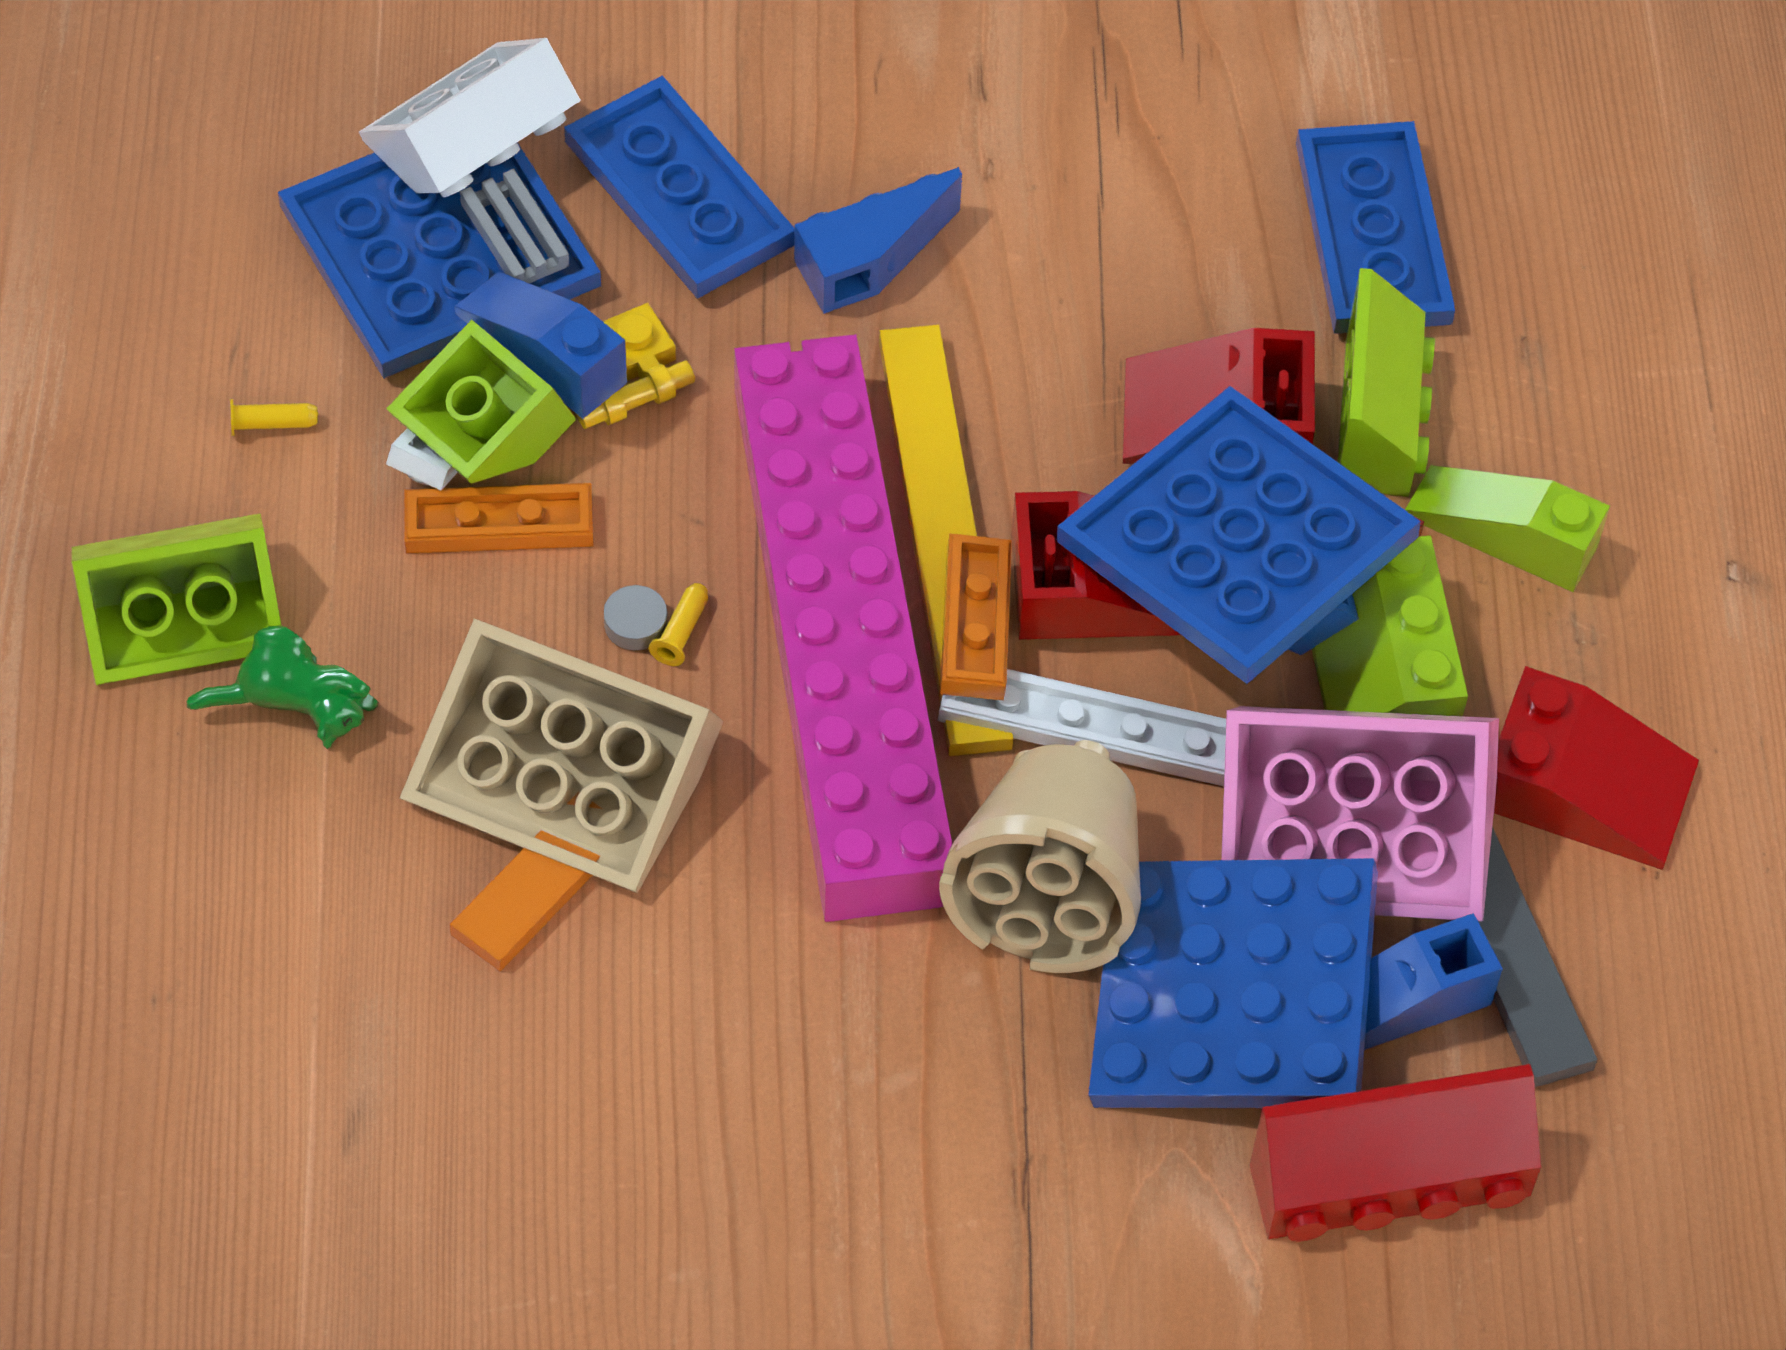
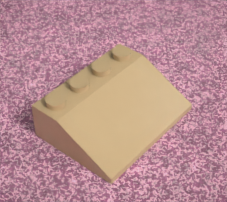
M474 618L400 799L638 893L700 781L724 721L710 709ZM579 791L580 793L575 805L567 804ZM593 801L602 809L591 808L589 805ZM542 830L598 854L600 858L595 862L534 837Z

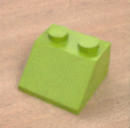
M472 319L386 408L392 416L471 484L535 464L576 420L556 391Z

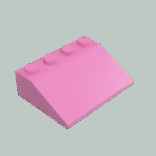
M1248 706L1227 710L1221 860L1374 858L1378 870L1375 915L1455 920L1474 913L1478 921H1483L1497 783L1499 718Z

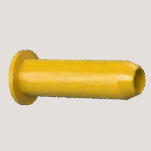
M230 399L231 436H235L234 430L309 428L318 423V408L309 403L233 405V399Z
M693 583L685 589L660 639H654L649 644V652L657 661L668 666H680L684 662L685 655L682 650L708 602V590L704 585Z

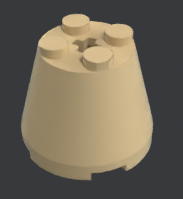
M1081 740L1074 745H1044L1031 750L1021 751L1015 756L1011 768L953 842L944 863L943 873L939 882L940 897L947 915L956 928L982 950L991 943L1007 952L1031 959L1030 970L1050 973L1081 972L1102 966L1117 957L1120 946L1127 941L1136 926L1141 906L1137 801L1131 781L1115 763L1110 761V754L1104 746L1094 741Z

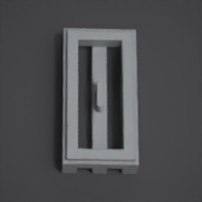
M514 169L503 173L504 181L497 184L493 178L481 182L482 190L474 193L471 187L460 191L462 207L505 274L531 283L569 267V253ZM510 196L549 259H544L506 200L507 197ZM492 204L516 245H518L531 265L530 267L522 268L485 210V206Z

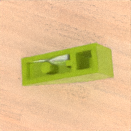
M1430 465L1405 510L1420 520V524L1574 592L1598 548L1610 505L1553 480Z

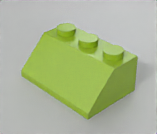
M1360 268L1345 345L1337 462L1382 494L1409 497L1414 473L1425 474L1428 461L1429 437L1418 436L1419 423L1428 424L1430 416L1432 387L1421 386L1422 373L1431 374L1435 338L1424 337L1425 311L1374 270Z
M261 514L72 547V566L96 685L246 658L252 650L254 634L268 626L281 625Z
M1431 535L1419 536L1352 594L1359 619L1312 648L1324 710L1463 716L1468 693Z

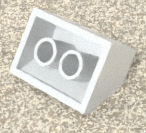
M547 38L497 42L358 133L364 143L416 193H440L442 197H447L471 184L473 178L470 173L486 162L489 166H495L520 151L517 142L532 132H534L535 136H539L560 126L567 119L563 112L581 100Z

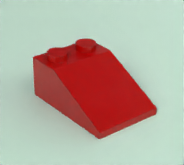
M1525 666L1498 739L1494 814L1663 870L1699 759L1589 687Z

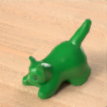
M279 625L268 626L254 634L252 650L240 666L236 683L204 688L188 697L186 706L188 709L198 710L213 706L252 703L263 708L297 711L308 714L318 727L317 737L322 740L323 746L329 749L338 737L344 736L352 728L358 727L363 723V710L374 711L378 707L379 702L369 694L371 688L349 671L334 664H317V657L311 652V648L292 630Z

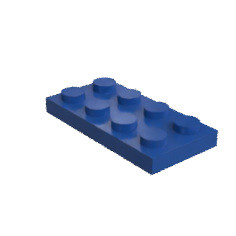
M663 75L564 127L565 143L697 299L794 246V227Z
M1414 121L1298 129L1296 148L1333 333L1348 332L1360 268L1374 270L1425 311V327L1452 325L1456 310Z

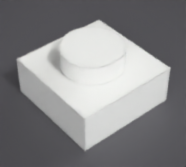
M406 429L393 442L386 465L407 474L413 481L430 485L439 490H442L457 473L455 469L409 429Z

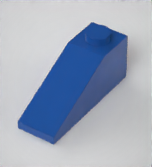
M497 272L455 306L456 315L467 324L472 319L548 383L565 405L582 419L627 384L625 339L580 303L502 272Z

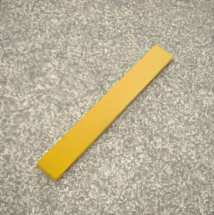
M940 325L879 330V348L941 705L943 694H940L949 533L977 536ZM946 719L945 723L943 722L949 756L1012 750V733Z

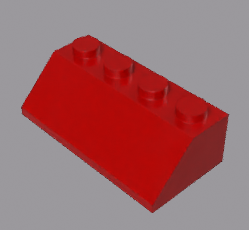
M1526 1064L1262 1107L1249 1167L1268 1240L1288 1236V1239L1291 1241H1308L1320 1237L1330 1229L1354 1226L1358 1230H1374L1388 1225L1396 1218L1421 1215L1424 1219L1435 1220L1448 1217L1463 1207L1487 1204L1489 1208L1502 1209L1514 1206L1522 1202L1526 1197H1530L1541 1170L1535 1085L1531 1065Z

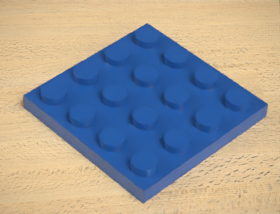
M521 147L520 151L508 160L495 166H489L486 162L470 173L473 182L464 189L471 187L475 193L482 190L481 182L493 178L497 184L504 181L503 173L514 169L569 253V267L529 284L567 299H573L601 287V271ZM375 152L278 192L280 208L383 379L436 357L467 325L464 320L455 314V306L497 272L504 273L462 207L460 191L447 197H442L440 193H416ZM510 196L507 197L506 200L544 259H549ZM492 204L485 206V210L522 268L530 267L531 265L518 245H516Z
M1229 386L1057 526V542L1248 684L1419 537L1420 520Z
M1374 858L1139 861L1141 906L1136 926L1127 941L1120 946L1117 957L1104 964L1102 970L1088 1093L1093 1107L1262 1108L1361 1091L1378 870Z

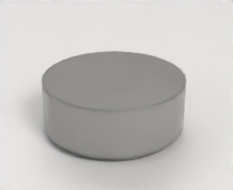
M639 585L626 586L615 591L605 603V632L609 639L621 648L627 650L647 649L652 640L660 639L667 626L666 604L663 598L651 588Z

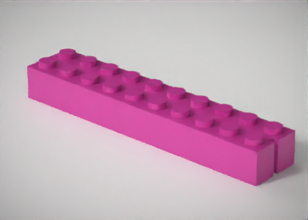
M855 334L802 340L801 351L791 352L789 342L734 348L735 396L824 921L830 922L944 907L940 897L939 882L943 873L944 863L952 846V839L857 336Z

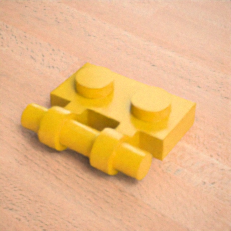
M648 302L603 321L625 339L627 381L637 376L640 380L623 386L584 419L578 414L576 416L584 429L603 421L607 425H611L627 418V411L652 400L657 404L676 397V390L695 382L694 372L688 361L684 360L668 368L664 366L676 360V346Z

